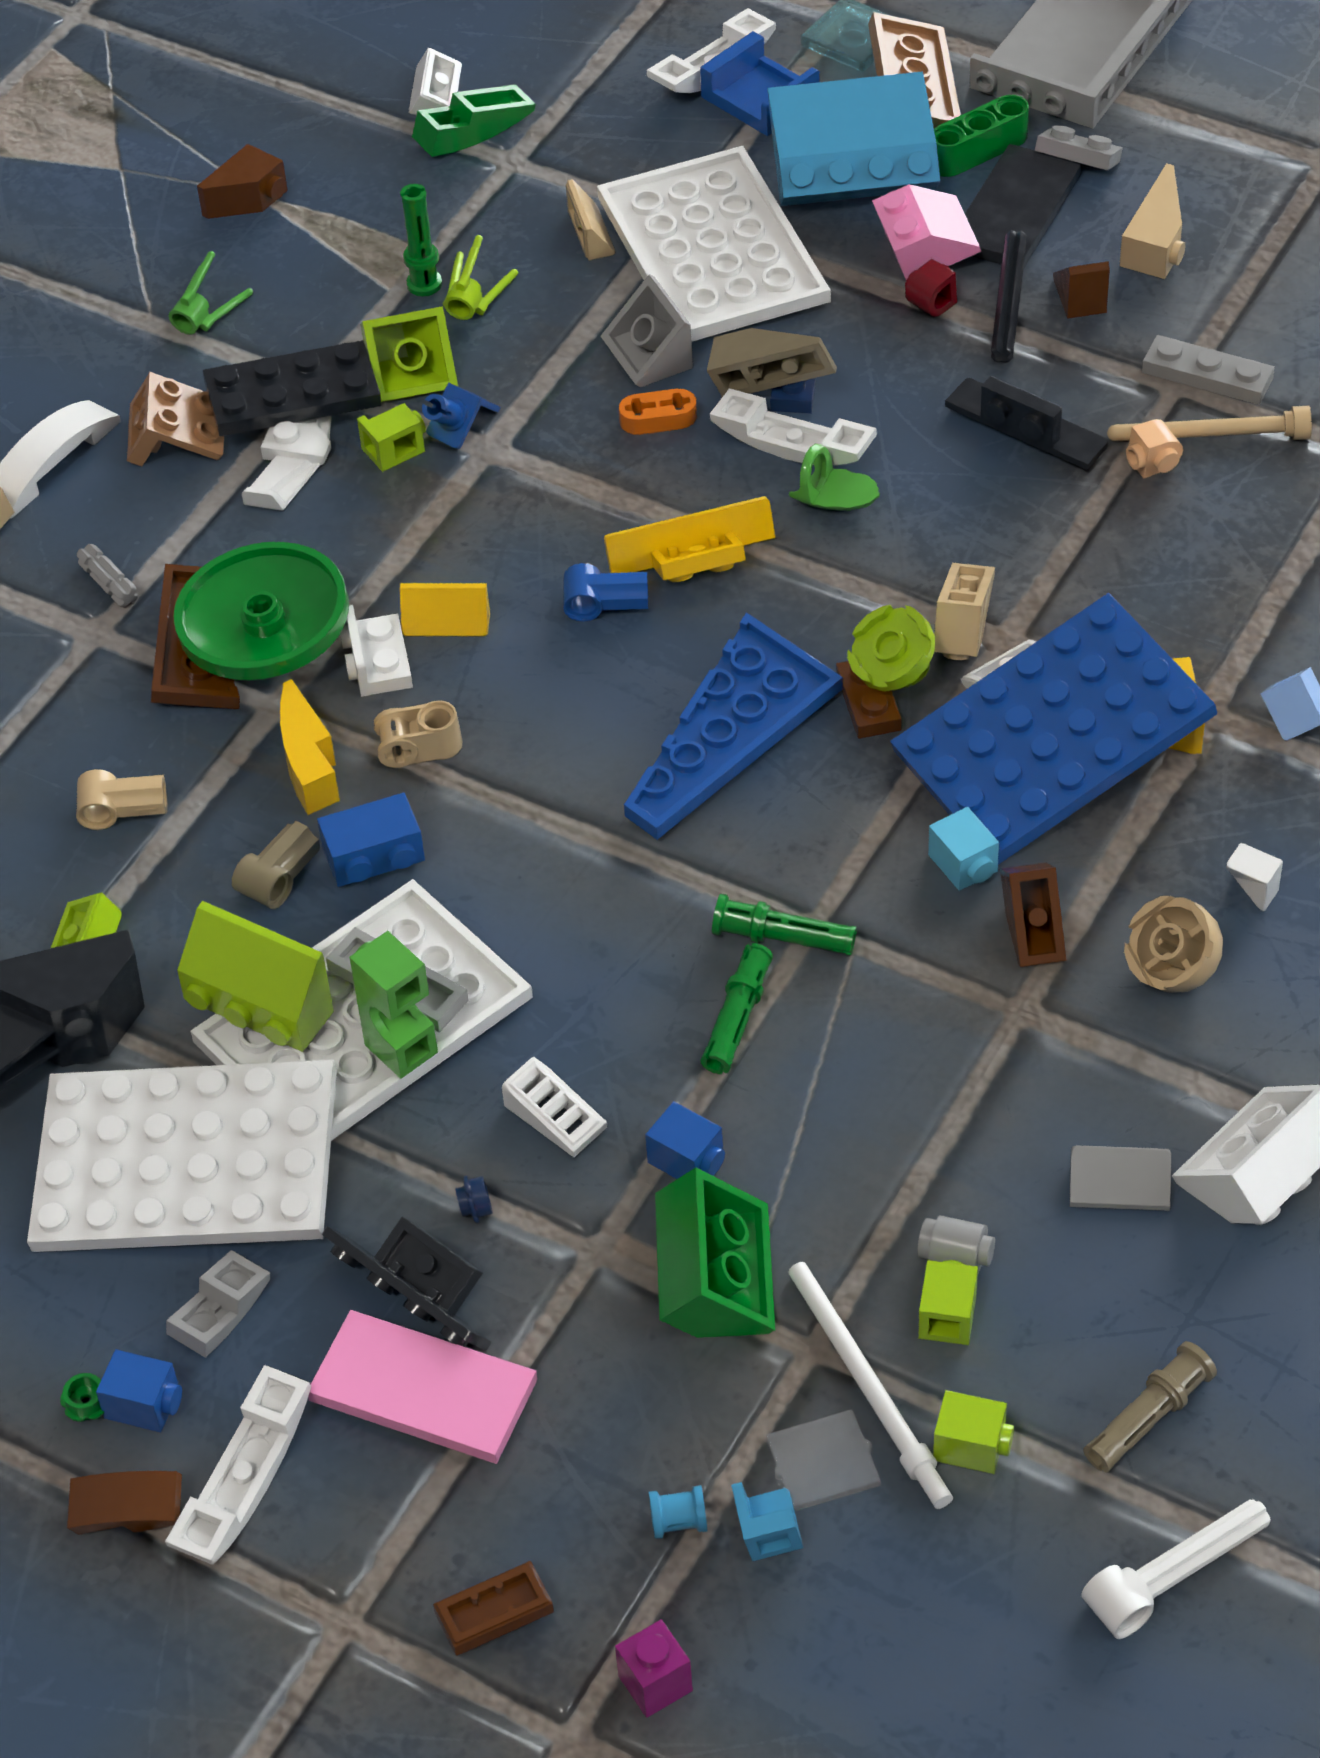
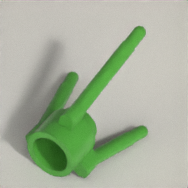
M213 251L207 253L204 261L193 275L185 293L168 315L171 324L182 333L192 335L198 328L207 332L215 321L253 294V290L247 288L213 313L208 314V301L196 292L215 257Z

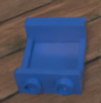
M754 31L700 67L701 97L766 136L772 134L767 88L820 82V72L813 67L799 76L764 56V37Z

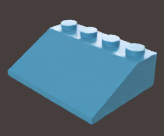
M923 71L767 88L780 206L881 196L906 185L935 190L940 183L937 145Z

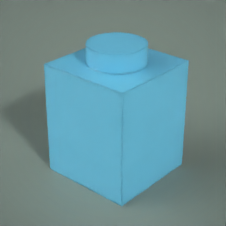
M968 806L929 825L928 855L959 891L974 883L984 882L992 874L998 872L999 842Z

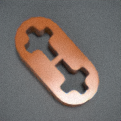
M669 389L633 394L622 399L619 404L620 426L624 431L633 435L684 429L694 424L697 419L696 397L692 392L685 389Z

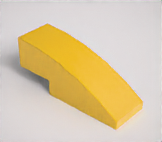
M290 679L283 683L280 700V727L290 779L299 801L307 815H310L340 801L336 775L332 766L336 765L330 733L296 684Z

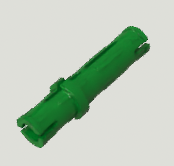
M752 943L751 946L747 944L744 947L737 971L729 977L726 983V999L712 1030L708 1045L700 1059L702 1066L712 1073L722 1074L724 1072L726 1074L730 1071L735 1052L740 1044L752 1008L760 1002L764 993L762 984L773 960V954L771 950L761 944Z

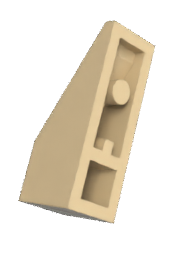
M1166 163L1123 233L1120 257L1121 267L1165 279L1172 266L1180 264L1185 252V242L1181 241L1182 219L1174 165Z
M952 563L937 601L934 652L943 653L944 657L953 660H966L970 656L977 657L982 643L995 567Z

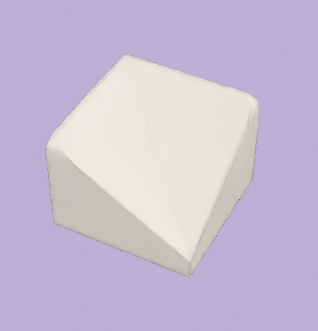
M1240 843L1228 860L1227 869L1260 910L1265 911L1279 891L1283 861Z

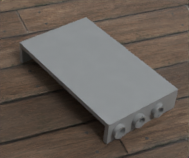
M1036 0L990 58L975 53L970 57V88L998 98L1005 95L1021 96L1026 99L1029 108L1094 128L1192 0Z

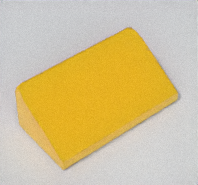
M400 583L401 629L404 636H487L490 619L487 583Z

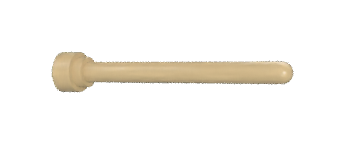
M1292 406L1291 411H1284L1282 416L1164 422L1176 438L1284 432V436H1292L1293 440L1311 439L1312 432L1310 406ZM1141 423L1112 425L1107 431L1108 438L1112 441H1130L1132 426Z

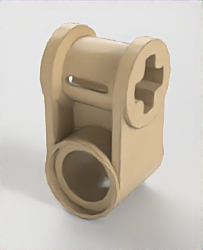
M432 701L427 704L405 708H390L380 712L374 719V730L380 736L381 741L378 747V758L382 764L388 767L400 768L414 763L445 760L455 756L462 748L463 741L456 709L446 701ZM392 721H395L396 730L391 728ZM396 746H400V755L396 753Z

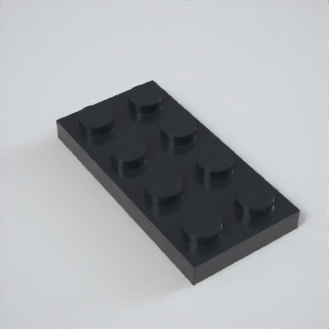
M363 340L203 370L204 383L219 437L273 427L284 421L294 423L382 406L379 387Z

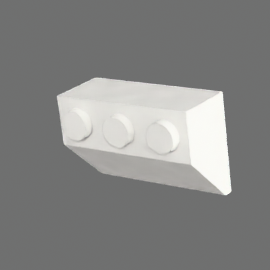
M1320 1085L1264 1087L1172 1175L1176 1184L1230 1223L1263 1225L1279 1215L1281 1211L1280 1206L1292 1194L1305 1189L1312 1181L1311 1176L1320 1168Z

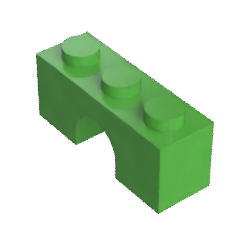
M387 930L373 941H368L361 945L349 958L364 1044L402 1079L437 1054L438 1048L434 1023L415 1005L429 995L425 964Z

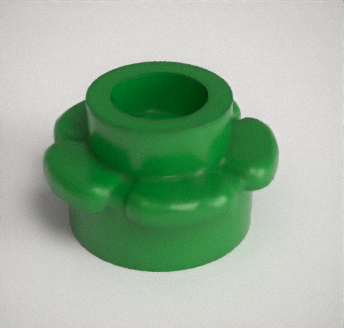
M80 1373L71 1377L65 1383L60 1403L62 1407L66 1408L65 1414L68 1418L76 1422H83L85 1420H96L105 1413L101 1410L96 1390L101 1382L99 1377L91 1373ZM85 1398H91L87 1403L81 1402Z

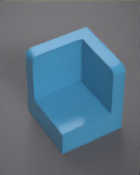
M742 1482L731 1485L743 1539L752 1561L803 1548L791 1494L787 1488L748 1498Z

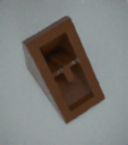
M1109 261L1068 267L1053 273L1054 283L1067 319L1107 313Z

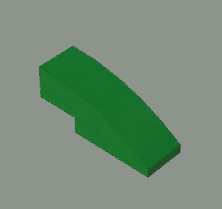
M517 85L453 92L450 106L417 110L412 138L431 157L453 153L477 145L517 124L535 110L536 104Z

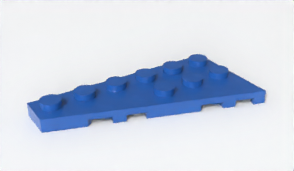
M746 612L740 621L739 631L733 640L729 639L722 649L723 656L713 670L708 671L682 712L680 724L673 735L668 734L661 745L662 752L654 765L646 769L625 802V817L658 840L843 690V677Z

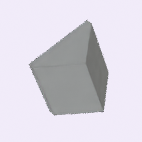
M649 274L601 335L603 341L632 381L639 387L693 368L691 325L657 279Z

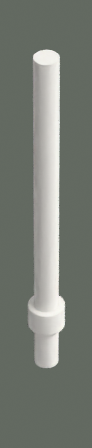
M796 1263L789 1269L788 1274L902 1454L900 1456V1463L912 1480L919 1481L936 1509L946 1507L953 1500V1496L935 1469L937 1461L926 1444L917 1441L806 1263Z

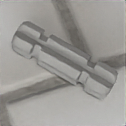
M88 544L84 549L80 548L78 550L79 565L86 572L90 573V576L107 594L112 595L111 598L119 606L126 607L130 602L137 600L136 586L128 578H124L125 575L108 557L103 555V552L96 545Z

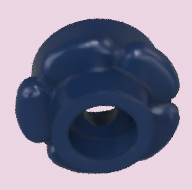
M465 1176L463 1178L464 1186L455 1188L460 1211L463 1217L472 1215L474 1222L480 1223V1217L493 1214L486 1183L483 1176L472 1179Z

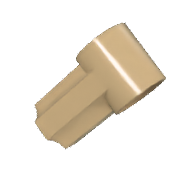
M94 769L84 772L78 778L76 819L85 828L101 830L112 826L119 817L167 813L164 775L116 779L108 771Z

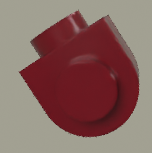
M930 259L908 276L905 282L906 300L934 317L942 315L957 303L956 272L947 265Z

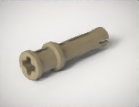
M1184 1341L1177 1348V1356L1162 1370H1154L1148 1376L1146 1381L1147 1388L1108 1424L1098 1436L1083 1448L1086 1458L1095 1468L1100 1471L1103 1470L1104 1473L1109 1472L1120 1458L1145 1436L1169 1411L1175 1412L1184 1408L1188 1404L1187 1396L1202 1382H1209L1217 1375L1214 1362L1203 1349L1192 1342Z

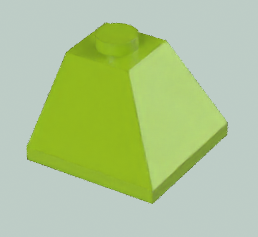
M443 306L361 322L363 341L379 387L381 402L444 391L448 382L458 386Z

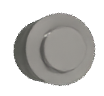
M941 1215L936 1220L931 1218L924 1220L918 1241V1257L939 1262L955 1260L965 1265L978 1266V1273L982 1265L990 1266L995 1249V1237L988 1236L987 1225Z

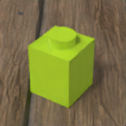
M927 1260L919 1308L918 1339L969 1345L977 1295L978 1266L965 1265L955 1260L943 1262Z
M945 1390L934 1432L933 1456L936 1461L995 1474L999 1455L1009 1456L1013 1440L1014 1425L1006 1424L1007 1403Z

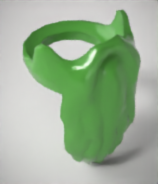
M815 443L808 449L803 459L799 490L789 492L788 495L811 507L851 511L868 507L879 498L880 493L877 483L868 475L850 472L847 469H834L829 450L824 445ZM813 464H814V466H815V471H814V473L811 475L812 466H813Z

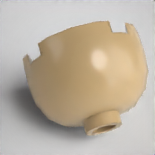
M1160 896L1146 903L1133 916L1129 928L1133 930L1130 935L1129 944L1125 943L1124 954L1129 969L1140 982L1164 992H1188L1203 985L1216 972L1222 958L1223 937L1218 922L1201 905L1182 897Z

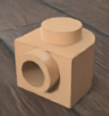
M1156 419L1132 426L1126 456L1132 469L1137 470L1143 479L1160 472H1169L1177 466L1183 453V446L1162 420Z

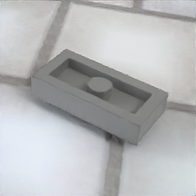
M1053 126L1038 135L1035 151L1109 170L1120 163L1123 147L1112 145V140L1107 137L1091 135L1089 138L1075 135V130L1072 128Z

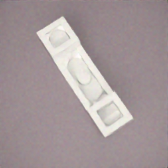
M747 8L723 23L722 37L684 60L673 54L647 69V77L674 92L692 93L701 91L700 67L752 31L763 36L765 44L776 30V23Z
M730 388L710 413V420L733 437L761 451L800 463L803 462L808 449L815 443L824 445L829 450L833 465L856 462L877 435V429L841 418L837 420L832 428L770 412L767 411L766 398Z
M90 400L80 401L54 412L23 436L0 462V487L3 489L15 512L10 519L16 516L39 495L37 482L81 442L86 441L92 445L98 443L121 422L120 415Z
M264 1365L240 1407L244 1416L199 1498L195 1499L190 1496L165 1541L168 1547L212 1565L226 1552L251 1518L288 1450L311 1390L310 1382Z

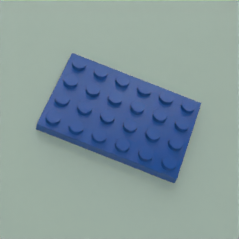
M1107 593L890 742L894 752L949 815L967 806L998 840L999 865L1216 716L1217 709L1216 704L1119 602L1110 593Z

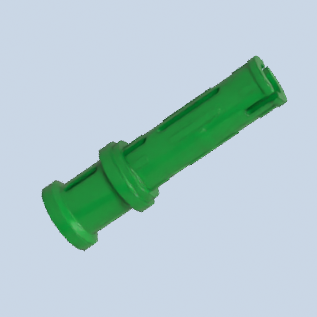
M415 183L408 184L400 191L408 243L403 253L404 264L409 268V275L406 279L407 289L416 296H430L437 293L442 287V278L436 269L439 253L438 249L431 243L425 187ZM425 277L429 281L428 284H425Z
M721 893L714 911L712 934L720 936L722 932L747 936L750 937L753 943L764 942L765 938L851 956L855 945L857 926H847L772 911L771 906L767 905V902L759 901L756 905L729 900L727 894Z

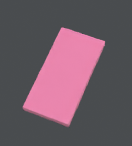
M350 1310L311 1383L308 1399L311 1402L497 1464L537 1382L536 1370Z

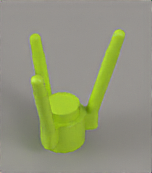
M481 235L475 236L462 274L464 254L461 251L457 252L448 293L443 302L446 311L451 316L460 320H468L473 317L474 313L484 315L488 305L518 275V271L512 269L482 297L480 284L470 278L483 240Z

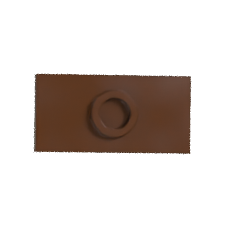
M531 1560L433 1604L435 1615L456 1656L554 1612L553 1603Z

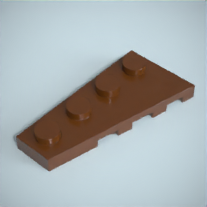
M165 564L151 703L239 709L240 696L234 679L211 674L194 664L183 651L176 633L174 608L177 598L186 582L201 567Z

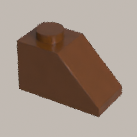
M250 144L244 146L197 185L202 216L211 219L263 212L288 191L283 160Z
M1045 862L1000 868L1005 914L1018 965L1023 967L1067 961L1056 867Z

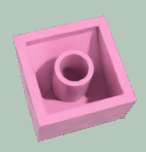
M906 185L872 200L906 280L914 270H918L930 259L950 266L981 252L956 195L914 185Z

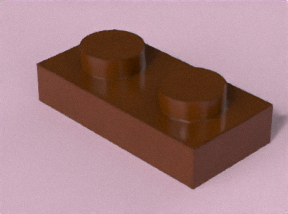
M849 661L836 663V673L843 677V690L841 691L858 739L901 731L902 719L892 691H881L868 687L852 671Z

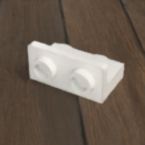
M349 605L347 622L340 636L343 649H352L351 654H345L349 681L358 679L361 697L413 688L398 613L356 621L353 605Z

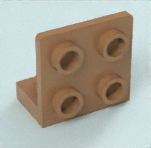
M149 372L130 403L127 462L143 466L151 452L157 453L162 441L215 460H220L224 452V436L219 437L207 392L182 384L174 379Z

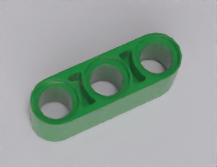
M1017 95L1001 96L935 127L934 133L940 176L952 177L1003 154L1009 144L1020 146L1025 143L1028 134L1029 104L1026 99Z

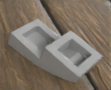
M231 1250L199 1278V1292L167 1319L166 1334L206 1358L231 1333L256 1302L270 1281V1272Z

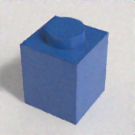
M674 1101L645 1134L647 1162L676 1179L695 1167L713 1176L720 1169L725 1158L722 1127Z
M115 1349L96 1390L101 1410L105 1412L103 1414L104 1419L161 1433L168 1416L175 1415L180 1406L182 1386L178 1385L173 1363Z

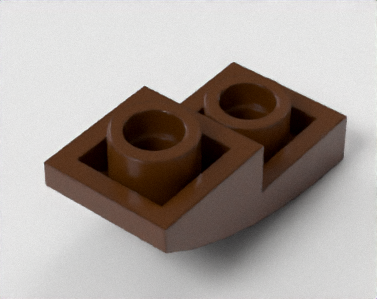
M127 1471L70 1478L67 1529L79 1535L122 1526L134 1533L173 1526L180 1516L182 1474L177 1471Z

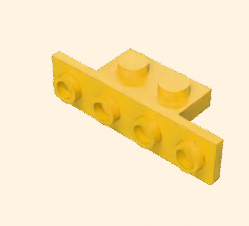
M762 496L607 534L604 536V543L610 573L638 572L654 568L663 580L681 582L692 578L693 573L705 570L712 572L729 570L734 567V563L746 560L744 545L776 537L770 501L767 497Z

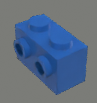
M405 792L317 818L322 849L337 887L353 882H361L376 875L407 868L413 864L425 861L421 830Z

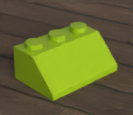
M202 901L199 904L177 969L184 999L198 1010L207 1009L225 1017L236 1027L250 1028L265 1035L271 1042L279 1046L288 1045L303 1052L334 1012L323 953Z

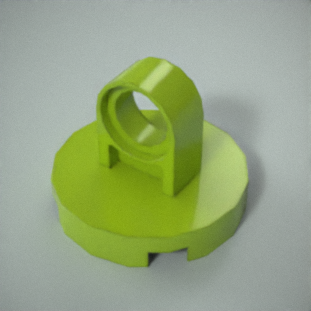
M891 605L881 606L867 614L855 627L852 633L855 641L852 645V652L850 650L847 652V659L852 671L868 687L881 691L897 690L913 686L927 675L935 650V635L930 623L913 607L905 605L906 608L893 609Z

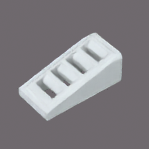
M535 1057L529 1059L502 1085L504 1106L574 1158L607 1128V1122L550 1068ZM549 1096L551 1099L540 1108L538 1104ZM565 1108L567 1111L554 1121L552 1118ZM580 1119L583 1121L570 1135L565 1131L576 1120Z

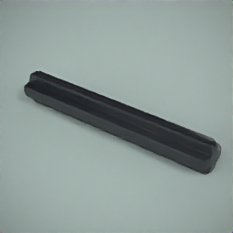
M1011 230L1005 235L991 344V358L996 362L1004 361L1007 363L1013 358L1027 245V236L1022 231L1014 232Z

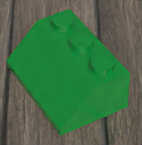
M696 1167L656 1192L659 1320L696 1338L764 1335L775 1331L768 1203Z

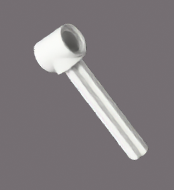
M1248 1500L1136 1571L1130 1567L1121 1569L1118 1565L1109 1566L1097 1573L1086 1584L1081 1597L1116 1639L1126 1638L1140 1629L1150 1618L1154 1609L1153 1599L1268 1527L1270 1517L1266 1512V1507L1260 1501Z

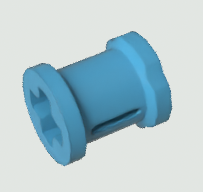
M701 1485L693 1486L689 1492L659 1495L657 1491H649L655 1539L663 1538L665 1532L696 1528L699 1533L707 1532Z

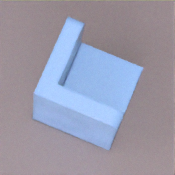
M1311 667L1271 685L1260 693L1284 740H1289L1320 726V685Z

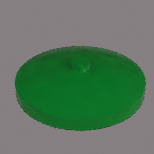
M262 542L228 551L209 561L193 574L177 598L174 608V625L183 651L201 669L228 679H266L297 670L323 654L334 643L344 628L349 612V598L340 570L321 552L296 543Z

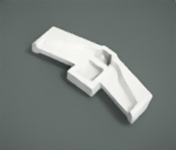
M331 416L294 423L284 421L276 426L269 427L260 448L262 459L271 460V462L255 482L242 492L244 505L283 511L328 457L331 450Z

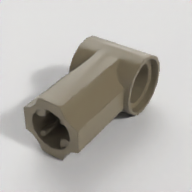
M295 821L293 824H287L258 856L250 853L240 860L232 876L233 889L271 909L279 908L286 901L292 890L293 878L320 850L319 839L313 835L309 827L298 821Z

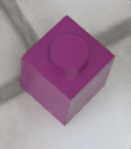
M662 1619L615 1645L618 1677L646 1718L693 1691L690 1659Z

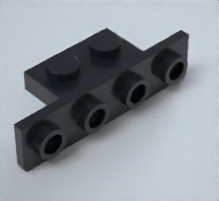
M992 376L984 383L972 378H966L945 400V407L1086 470L1093 465L1108 447L1107 438L1062 419V407Z
M402 1216L375 1256L346 1235L328 1226L322 1232L325 1238L335 1244L330 1251L334 1256L352 1268H355L358 1263L364 1265L371 1271L366 1278L368 1281L389 1295L395 1289L407 1297L403 1306L422 1320L428 1322L431 1316L443 1323L444 1327L440 1333L448 1340L463 1347H467L471 1343L484 1350L488 1349L492 1342L455 1316L483 1273L412 1221Z

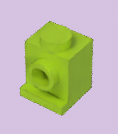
M405 403L369 420L365 415L357 418L361 449L382 472L425 452L423 434L426 432L425 423L421 415L416 410L411 411Z

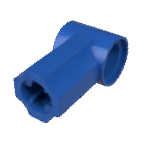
M574 564L564 572V612L569 618L584 622L597 618L602 610L648 609L647 572L601 573L597 567L591 564Z

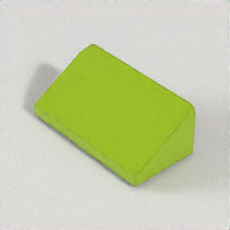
M102 892L67 902L51 948L116 933L122 917L121 910Z

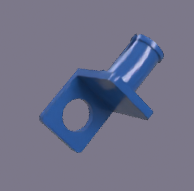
M449 382L443 395L430 394L425 398L426 401L433 404L432 407L422 404L423 415L428 420H431L426 433L455 449L462 447L480 406L495 412H499L501 408Z

